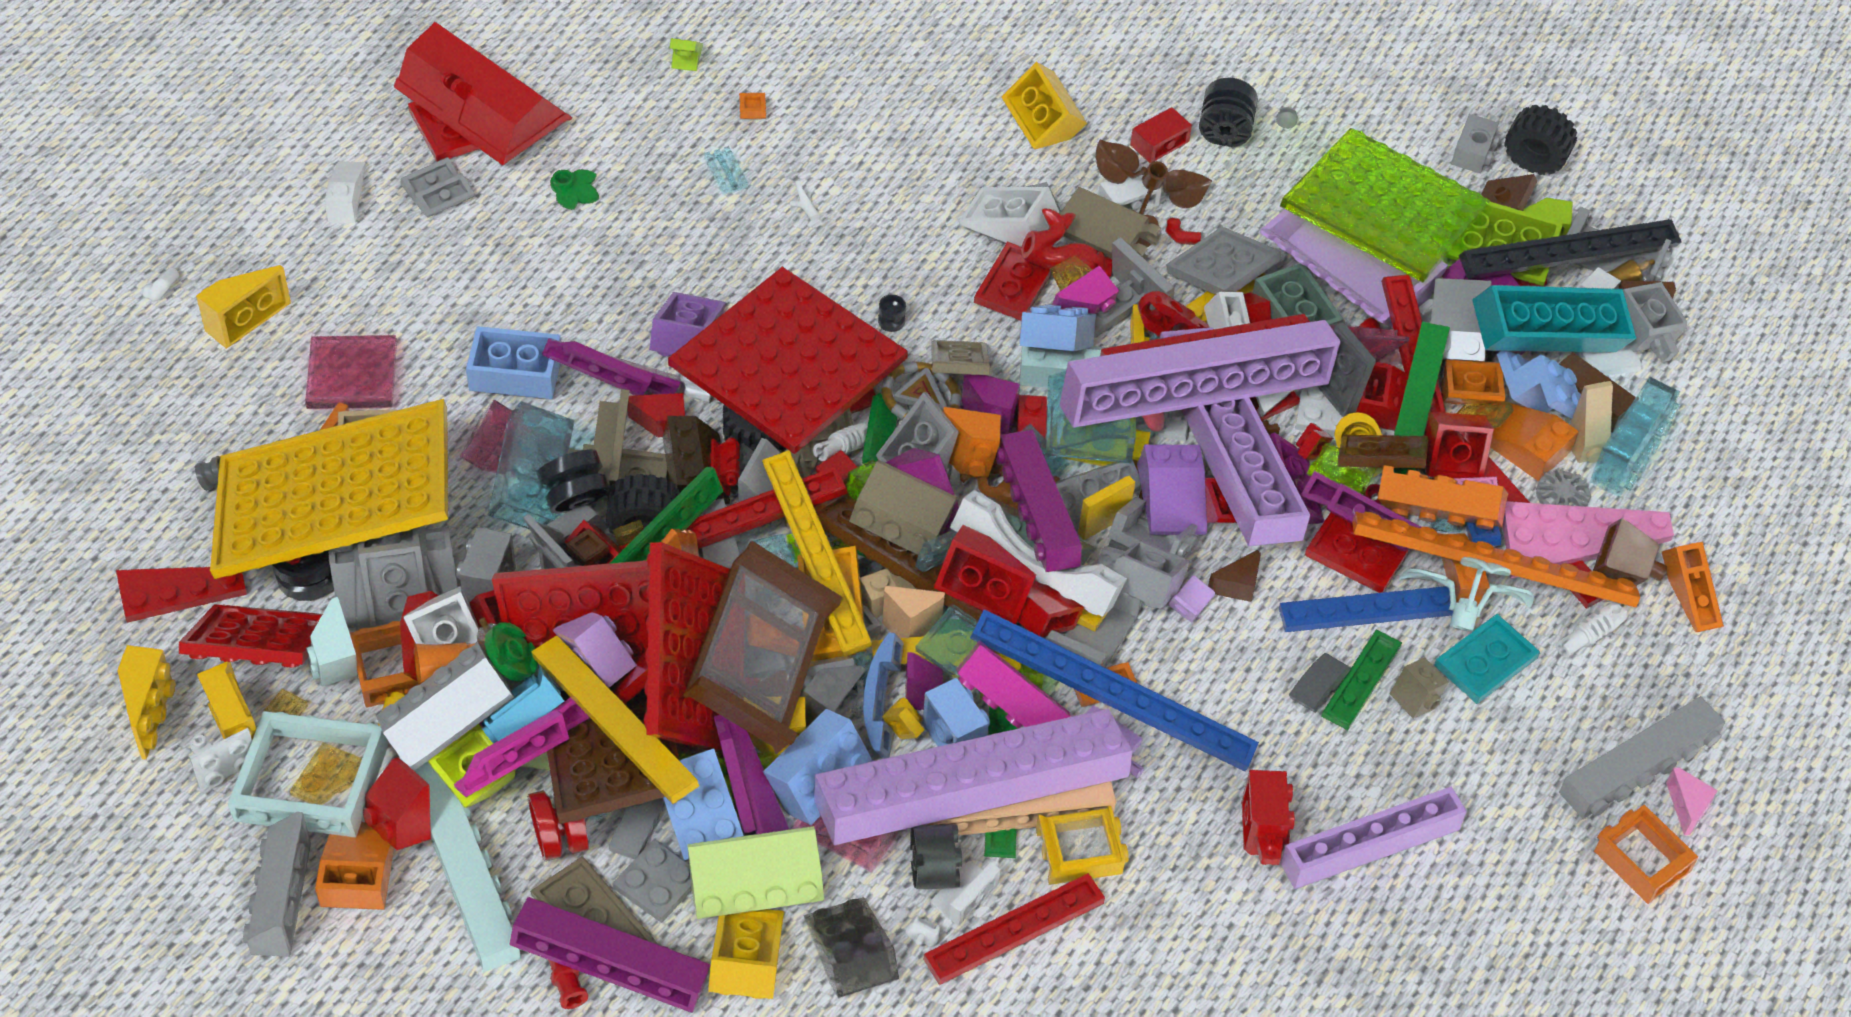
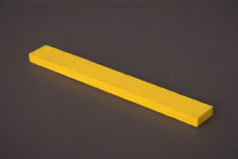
M788 450L762 460L810 577L842 596L840 606L827 618L844 657L872 647L869 634L790 451Z
M558 636L531 651L537 663L672 804L699 787L698 780L657 737L646 735L645 725Z

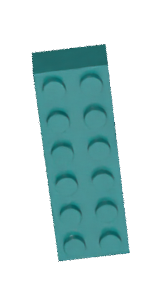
M1491 285L1472 299L1485 350L1617 352L1637 339L1623 289Z

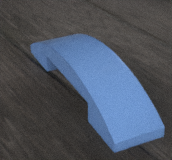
M888 633L877 649L868 671L864 689L863 712L867 735L874 751L882 758H890L893 729L882 718L889 671H900L904 642L895 633Z

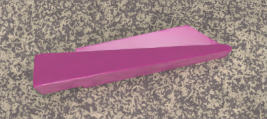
M571 697L546 715L476 753L464 777L457 781L454 787L465 797L473 794L568 740L569 735L567 731L589 719V716Z

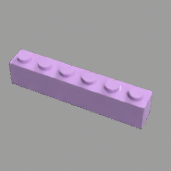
M1451 786L1287 844L1280 864L1294 889L1459 831L1467 811Z

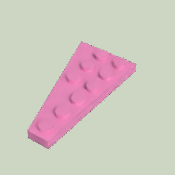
M1507 501L1503 519L1506 549H1514L1522 555L1532 558L1534 556H1541L1551 563L1559 565L1581 560L1586 562L1597 559L1608 525L1621 518L1630 522L1658 544L1671 541L1674 533L1670 512ZM1510 575V579L1517 578V576Z

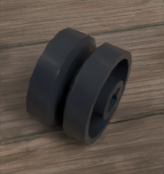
M589 449L569 453L546 463L538 469L536 473L541 487L550 490L545 498L551 513H567L572 509L587 504L592 505L610 494L612 490L606 475L598 473L603 466L597 450Z
M329 550L319 554L300 557L301 560L297 564H290L286 561L272 564L279 589L287 597L298 601H312L322 598L334 590Z

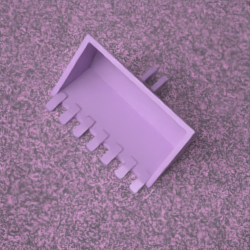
M1326 175L1260 230L1262 235L1275 242L1285 252L1291 254L1299 263L1311 269V272L1327 281L1331 287L1344 294L1352 303L1364 309V312L1391 328H1393L1381 283L1383 277L1410 274L1418 307H1420L1431 297L1435 288V279L1440 278L1448 266Z

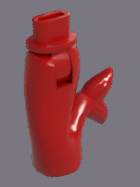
M1042 209V213L1050 228L1043 231L1028 232L1022 244L1023 259L1045 269L1081 276L1100 266L1110 278L1112 274V259L1105 257L1103 252H1097L1095 248L1082 243H1071L1053 247L1063 237L1066 230L1069 229L1076 214L1065 213L1061 215L1052 209Z

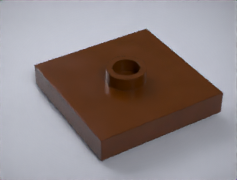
M1534 174L1488 180L1479 199L1523 211L1535 188L1537 179Z

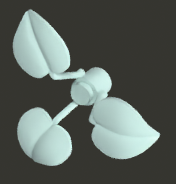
M1463 557L1460 561L1464 566L1476 568L1477 572L1469 599L1460 598L1459 603H1456L1454 581L1446 576L1424 569H1408L1399 578V580L1421 578L1436 581L1447 586L1450 591L1451 601L1449 610L1453 611L1450 626L1464 631L1473 632L1476 618L1480 617L1482 608L1493 592L1512 596L1525 603L1529 608L1534 601L1533 593L1526 589L1510 585L1489 584L1490 587L1477 606V601H1474L1482 572L1486 571L1490 572V574L1509 576L1511 570L1504 566L1491 562L1486 563L1483 560L1472 557Z

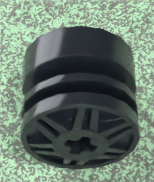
M1220 78L1211 82L1205 90L1200 116L1199 130L1201 135L1208 142L1222 146L1237 147L1246 143L1252 136L1258 102L1256 90L1249 83L1237 78Z

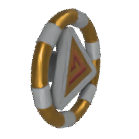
M915 361L901 363L883 379L881 387L882 397L891 413L901 420L904 419L923 392H927L942 411L943 407H947L933 376L948 387L951 393L950 408H961V390L949 373H932V364ZM920 372L899 389L893 397L892 390L896 378L902 374ZM897 402L907 404V408L909 411H907Z

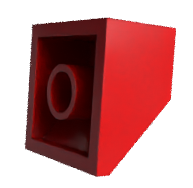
M1430 411L1425 435L1428 437L1426 460L1428 477H1436L1438 475L1453 479L1484 477L1494 431L1486 416Z
M399 757L394 758L365 794L366 808L363 809V817L365 823L369 827L371 826L384 841H387L394 849L400 850L431 840L430 785Z

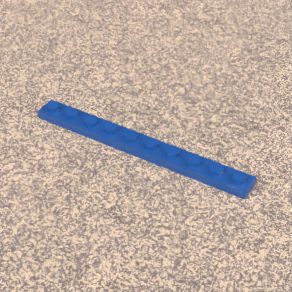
M983 610L970 639L976 642L980 640L992 650L1242 771H1246L1251 763L1259 742L987 610Z

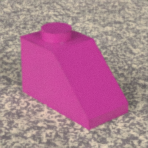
M1098 266L1058 292L1052 305H1061V309L1084 307L1088 308V313L1097 314L1100 311L1105 313L1116 304L1115 299L1119 290L1103 269Z

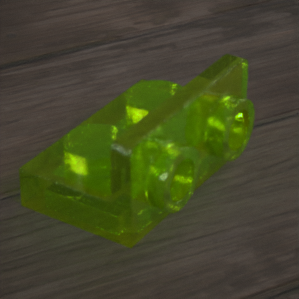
M1330 443L1324 444L1319 458L1311 463L1307 474L1311 476L1316 471L1338 484L1342 483L1363 494L1369 486L1377 467H1338L1340 448Z

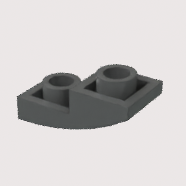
M1324 653L1304 673L1289 693V696L1292 700L1316 713L1330 691L1335 693L1351 668L1331 655Z

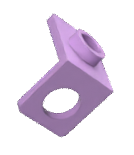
M1191 576L1178 594L1172 597L1169 606L1192 623L1213 598L1215 592L1196 576Z

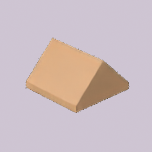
M885 586L883 624L891 633H895L899 638L933 636L936 630L942 627L945 593Z

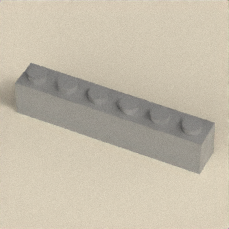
M1700 696L1565 777L1559 793L1582 819L1591 814L1598 816L1608 808L1609 803L1612 801L1621 802L1626 799L1635 787H1646L1658 773L1661 772L1663 775L1669 773L1679 760L1684 758L1685 761H1688L1698 753L1699 748L1702 746H1713L1722 736L1720 732L1725 721Z

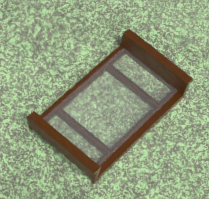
M751 541L747 548L732 563L683 696L685 698L690 696L773 746L777 755L788 744L792 745L795 741L797 732L790 729L789 726L824 621L840 606L842 596L754 541Z

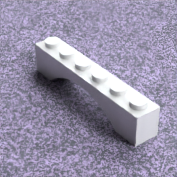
M975 490L963 498L950 526L951 529L958 532L961 526L965 525L991 537L1036 574V581L1049 585L1059 591L1063 597L1078 602L1089 613L1103 617L1113 608L1127 579L1103 564L1081 565L1075 568L1045 572L1042 562L1036 560L1034 548L1028 545L1015 532L1006 519L1001 506Z

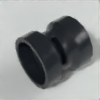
M893 294L886 295L880 299L878 324L883 330L896 332L904 327L906 302L902 297Z

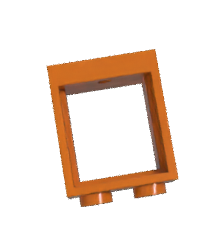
M392 621L388 624L372 628H361L358 631L349 633L356 653L357 673L366 708L384 704L385 698L390 697L392 692L406 695L411 688L419 685L416 680L405 675L404 672L367 680L361 653L401 645L400 621Z
M1645 805L1635 812L1632 809L1628 810L1619 819V823L1616 826L1608 825L1597 836L1599 842L1594 850L1647 904L1689 874L1699 857ZM1636 829L1671 861L1650 878L1616 846L1617 843Z

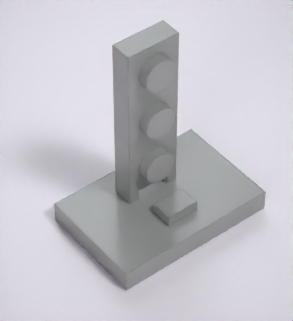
M1121 237L1112 243V275L1122 285L1117 287L1119 293L1115 299L1116 304L1105 313L1100 311L1096 314L1094 339L1131 314L1133 304L1138 305L1140 299L1145 294L1152 291H1160L1174 299V286ZM1152 304L1149 307L1151 310L1156 309Z

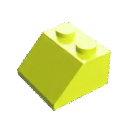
M479 724L427 761L465 809L491 797L514 779L516 769L467 797L454 787V784L464 777L474 755L493 744Z

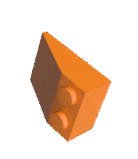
M1509 402L1503 403L1487 418L1494 428L1490 448L1538 482L1545 472L1552 470L1572 451L1579 433L1577 429L1557 415Z

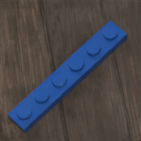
M1447 586L1282 602L1279 605V612L1285 632L1453 615V611L1449 610L1451 601L1450 591Z

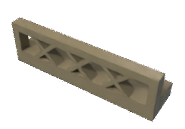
M621 389L619 403L599 402L593 450H597L603 466L598 473L606 475L610 486L619 479L630 391Z

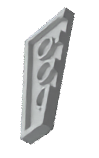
M1123 459L1055 482L1075 530L1079 528L1083 499L1129 475L1135 481L1134 490L1141 486L1139 473L1132 459Z

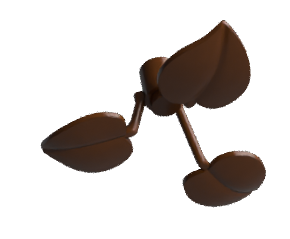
M1100 139L1096 147L1095 159L1097 168L1107 181L1122 184L1128 176L1134 179L1143 175L1142 183L1148 191L1139 211V214L1144 215L1153 191L1159 189L1162 185L1163 191L1169 193V199L1175 206L1192 208L1202 201L1212 183L1211 179L1187 170H1172L1168 172L1167 166L1160 161H1153L1147 168L1142 167L1141 170L1137 171L1139 167L1138 155L1133 149L1123 144L1111 143ZM1144 215L1148 217L1149 224L1152 223L1159 226L1154 216ZM1140 237L1135 243L1142 244L1147 248L1152 245Z

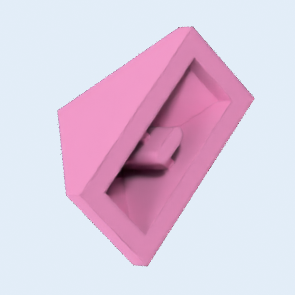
M1679 767L1673 768L1666 784L1683 834L1690 835L1711 805L1718 790Z

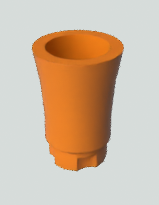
M466 642L453 644L415 643L414 660L418 684L423 683L437 669L449 664L463 650L472 647L474 644H466Z

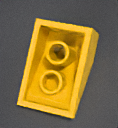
M281 265L218 280L196 295L205 332L226 349L291 304L284 267Z
M763 909L718 916L711 957L708 992L722 995L750 996L755 999H773L784 911Z

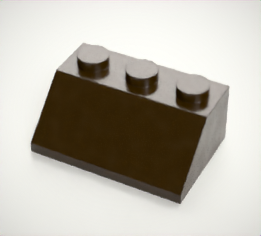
M667 416L662 437L669 482L674 483L681 493L706 467H711V440L715 439L721 444L719 433L697 416ZM724 492L715 499L724 498L725 505L730 504V498Z

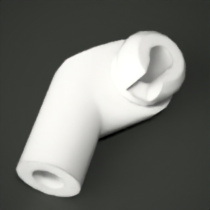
M168 268L153 285L146 284L144 286L143 296L151 301L160 300L179 278L178 271L175 268Z
M683 375L680 377V385L685 395L704 402H711L713 396Z

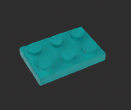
M1495 614L1439 656L1434 666L1472 701L1479 704L1538 659L1540 651L1499 614Z

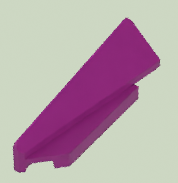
M548 338L542 355L619 389L630 390L629 393L633 395H644L646 391L653 394H674L681 383V379L677 375L606 355L576 341L562 342Z
M1316 471L1313 472L1300 495L1302 498L1327 506L1326 510L1350 523L1353 521L1355 512H1373L1383 519L1391 521L1399 519L1405 521L1410 526L1421 528V526L1346 485L1338 484ZM1388 543L1401 551L1410 550L1407 547Z
M721 715L715 716L714 720L743 833L747 834L756 831L757 834L790 830L773 789L763 772V766L748 732Z

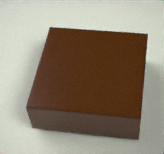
M587 529L566 544V551L581 565L588 566L609 553V547L592 530Z

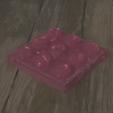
M396 335L311 336L305 397L306 409L335 408L339 402L348 405L349 408L393 407L397 352Z

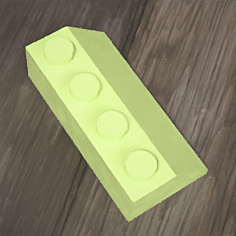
M814 826L687 844L692 897L697 919L824 901L822 871Z

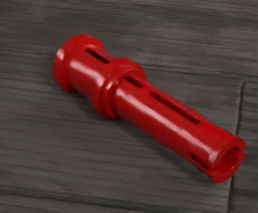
M548 960L552 970L550 979L560 993L559 1002L561 1007L564 1009H574L584 1004L588 1000L589 995L587 990L582 988L578 979L579 971Z

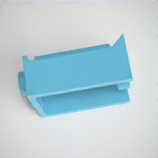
M540 665L537 677L533 674L511 691L514 698L485 718L484 722L481 723L484 727L482 728L484 733L493 744L546 715L564 702L560 695L561 690Z

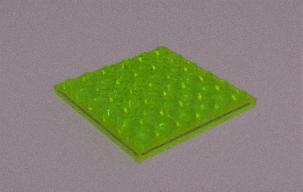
M1350 128L1282 198L1280 207L1423 283L1487 209L1490 200L1483 197L1480 193L1460 185L1457 181L1435 172L1431 167L1412 160L1408 155L1389 148L1385 143L1366 136L1362 131Z

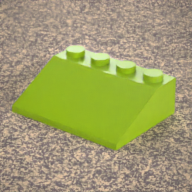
M1459 193L1439 256L1459 260L1458 255L1464 250L1556 237L1560 235L1563 223ZM1549 267L1510 274L1512 277L1544 286Z

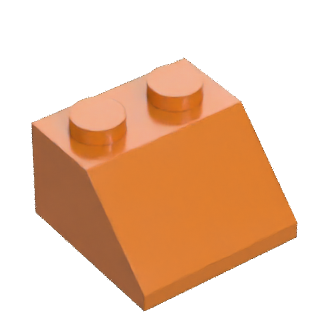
M1445 360L1441 383L1443 403L1499 406L1505 401L1503 372L1500 363Z
M943 407V413L959 431L949 463L960 474L989 477L1000 443L1001 415Z

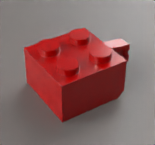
M1249 770L1241 800L1243 849L1250 855H1259L1260 864L1263 865L1280 864L1284 845L1289 844L1290 830L1294 829V811H1289V803L1292 802L1293 785L1287 784V771Z

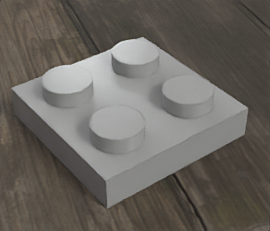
M654 839L612 883L614 890L661 923L692 891L689 864Z

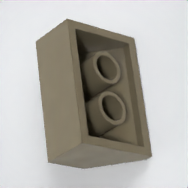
M878 460L857 498L849 522L929 559L940 545L958 497Z

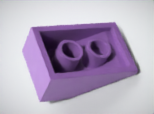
M673 292L653 318L649 350L657 351L662 356H671L720 317L724 312L726 302Z
M1144 444L1137 468L1143 500L1146 501L1145 511L1150 535H1180L1191 524L1197 525L1194 535H1206L1205 470L1200 445Z

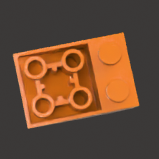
M361 822L356 837L329 834L320 859L315 886L320 907L385 910L394 848L365 822Z

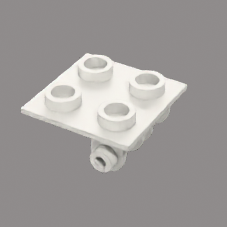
M248 728L214 745H211L208 738L203 735L193 737L190 741L193 755L189 757L200 791L207 787L218 786L225 778L235 773H240L252 742Z

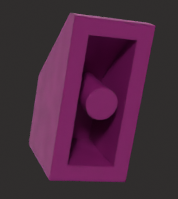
M907 652L905 698L915 710H924L925 692L946 683L943 682V670L914 652Z

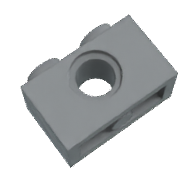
M1469 114L1456 145L1451 165L1481 174L1484 165L1489 166L1494 151L1490 149H1496L1501 134L1496 133L1499 123Z

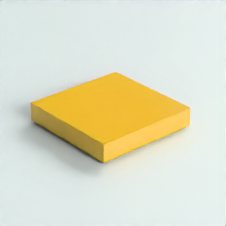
M1130 475L1083 499L1078 535L1083 540L1112 526L1117 511L1133 499L1135 481Z

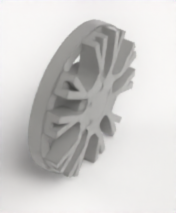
M1556 468L1555 471L1549 470L1545 472L1544 476L1541 477L1537 484L1536 495L1541 504H1550L1545 498L1552 497L1554 501L1551 504L1554 505L1559 503L1569 505L1572 502L1576 506L1587 507L1591 496L1588 488L1589 484L1586 483V479L1582 480L1580 478L1581 475H1577L1575 471L1573 474L1564 471V468L1560 470Z

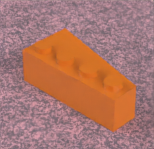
M1384 465L1378 500L1384 507L1404 518H1408V515L1419 516L1420 520L1427 522H1436L1437 518L1445 519L1447 523L1457 526H1464L1465 522L1476 523L1478 528L1492 530L1494 526L1502 527L1508 493L1503 486L1463 480V484L1460 485L1457 484L1458 481L1447 476L1438 475L1432 480L1428 476L1420 474L1419 471L1408 470L1406 475L1394 472V467Z

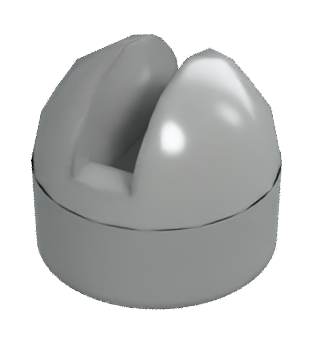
M1291 107L1280 109L1276 118L1277 124L1282 128H1293L1297 123V112Z

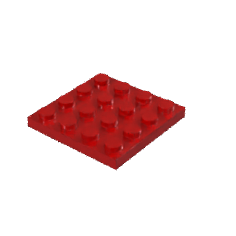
M214 604L179 641V654L189 655L192 659L219 657L224 662H235L241 659L251 660L250 662L256 665L274 662L281 663L284 667H298L303 665L309 657L306 648L311 646L310 636L323 614Z

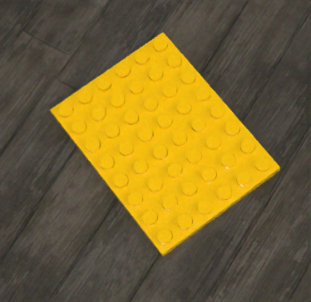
M440 399L221 455L210 571L214 579L232 576L236 573L252 569H260L268 565L291 561L295 558L319 554L323 551L350 546L354 543L378 539L382 536L405 532L413 528L448 520V419L445 400Z

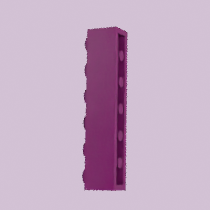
M1027 430L1000 435V443L995 456L998 465L1002 464L1003 466L1002 471L1005 483H1010L1011 498L1013 502L1018 503L1019 518L1021 522L1025 521L1027 538L1029 541L1034 542L1036 560L1042 562L1045 572L1080 567L1082 544L1034 431Z
M527 897L513 924L509 943L510 946L691 1013L694 1012L703 991L711 964L703 962L698 958L689 957L668 947L654 944L636 935L627 934L606 924L592 921L576 913L565 911Z

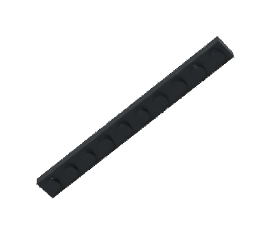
M1672 219L1464 250L1458 256L1467 278L1470 280L1661 250L1666 239L1671 240L1669 248H1673L1682 243Z

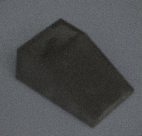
M864 897L850 899L845 903L829 908H821L813 913L804 915L829 983L838 998L899 979L895 948Z

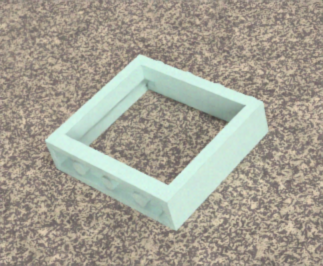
M263 711L228 801V807L234 822L271 826L295 812H303L307 830L310 832L356 837L363 819V809L366 808L365 794L377 779L389 745L381 727L373 723L360 724L342 719L329 720L311 715L297 716L284 712L273 713ZM274 735L366 747L345 808L251 796Z

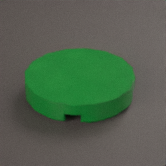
M502 622L490 628L485 635L486 652L493 666L503 676L512 681L521 682L531 677L538 668V663L533 658L531 652L535 647L532 642L528 644L523 638L526 636L523 630L514 624Z

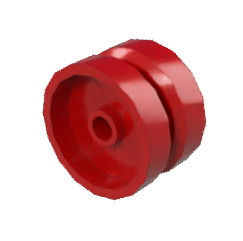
M544 790L528 794L531 819L545 862L561 857L563 852L561 837H563L568 851L572 854L589 849L585 818L560 824L556 805L553 808L550 797Z

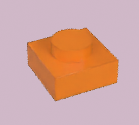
M739 93L740 119H766L765 93Z

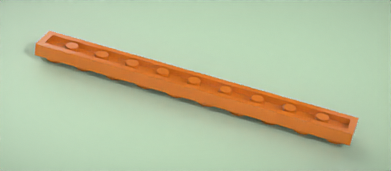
M1355 512L1352 521L1354 534L1456 561H1461L1463 557L1477 558L1486 563L1491 562L1510 569V575L1632 607H1637L1640 600L1637 586L1625 578H1618L1616 580L1608 578L1598 571L1585 572L1578 570V568L1571 564L1563 563L1559 565L1551 563L1541 556H1534L1532 558L1524 556L1514 549L1501 550L1494 548L1487 542L1478 541L1475 543L1467 541L1457 534H1449L1448 536L1437 533L1436 530L1430 527L1423 526L1417 528L1410 526L1403 520L1393 519L1391 521L1383 519L1373 512Z

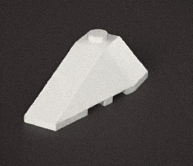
M461 586L432 598L404 616L416 644H453L466 642V644L478 642L481 644L485 640Z

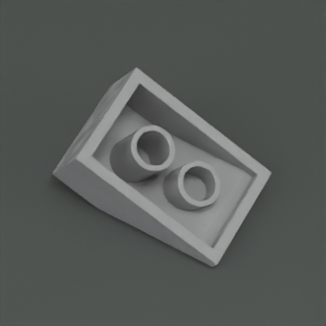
M1435 279L1431 323L1450 327L1442 361L1445 362L1448 359L1486 362L1487 350H1485L1472 299L1490 287L1492 281Z
M923 392L876 454V457L880 461L887 462L912 448H917L939 454L946 471L959 431L927 392Z

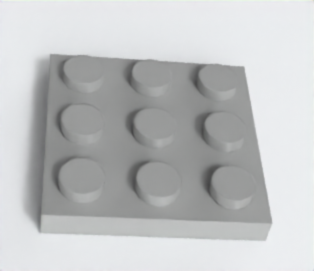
M1222 226L1167 263L1166 266L1168 274L1216 295L1218 292L1238 291L1282 259L1280 250Z

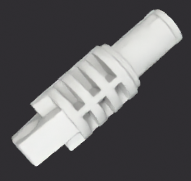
M860 423L832 433L827 441L814 446V456L816 458L819 457L818 460L825 461L840 450L847 455L861 449L865 445L868 425Z
M1616 602L1598 609L1577 623L1571 634L1556 642L1557 651L1563 654V657L1568 658L1581 647H1591L1613 632L1627 619V610Z

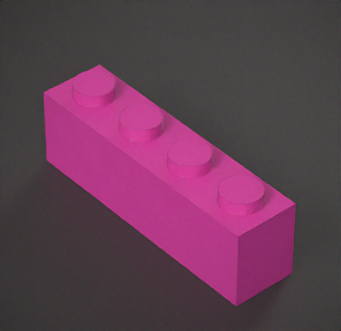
M980 640L956 668L957 674L960 675L958 678L960 683L971 691L974 688L978 689L984 694L982 700L995 710L998 707L1002 708L1008 713L1006 719L1017 728H1021L1022 725L1028 727L1074 716Z

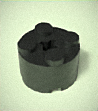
M957 824L911 827L910 850H912L913 858L911 870L914 888L941 889L960 887L959 868L956 869V867H962L961 848L955 847V843H958Z

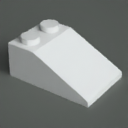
M982 187L960 218L959 223L961 226L1005 243L1008 241L1022 246L1028 232L1049 229L1042 209H1052L1058 213L1059 210L1049 187Z

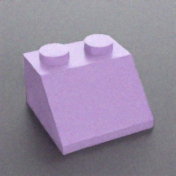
M591 612L557 626L553 630L556 636L608 688L637 666L631 658L634 654L632 649L624 640L620 641L614 633L617 628L606 615L602 617Z

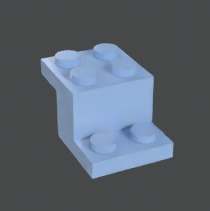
M1500 351L1497 353L1508 389L1514 401L1527 408L1546 413L1555 409L1565 416L1573 418L1581 394L1576 388L1575 383H1577V379L1571 369L1564 368L1555 360H1550L1542 354L1531 361H1527L1520 354H1515L1511 351Z

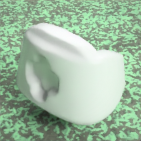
M915 916L906 927L905 933L911 939L916 940L918 945L924 943L932 947L938 942L940 926Z

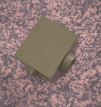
M1424 657L1403 668L1390 695L1414 719L1434 710L1441 703V695L1449 682Z

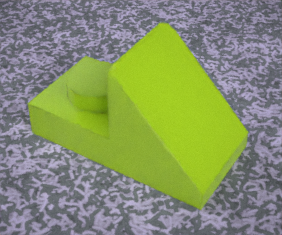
M671 38L669 48L673 49L671 68L697 71L703 43Z

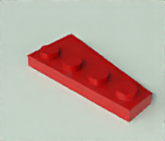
M210 567L116 570L127 623L247 595L242 572L214 579Z

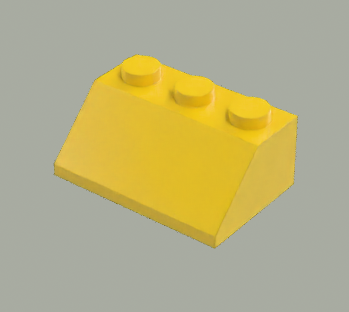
M1037 61L1001 96L1035 150L1070 140L1087 124L1056 73Z

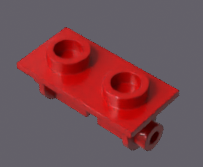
M728 438L721 444L712 439L711 467L715 468L723 492L729 496L731 495V486L735 485L740 477V462L737 460L740 458V444L735 438Z

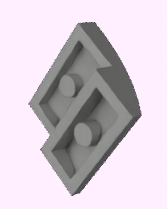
M448 157L404 176L400 181L404 190L427 218L475 197L474 191L463 174H458Z

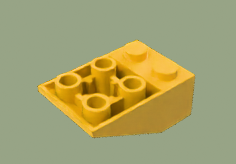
M126 645L117 671L131 729L141 758L146 760L150 749L154 750L158 740L157 728L159 723L163 724L167 714L166 702L168 698L173 697L176 683L171 677L170 663L166 661L162 649Z

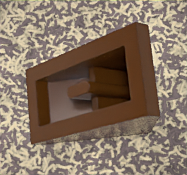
M1259 550L1211 573L1208 587L1215 592V595L1252 602L1261 557Z

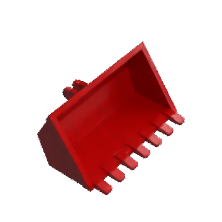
M434 22L406 49L399 77L396 78L394 84L395 89L501 165L506 164L562 123L573 118L437 22Z

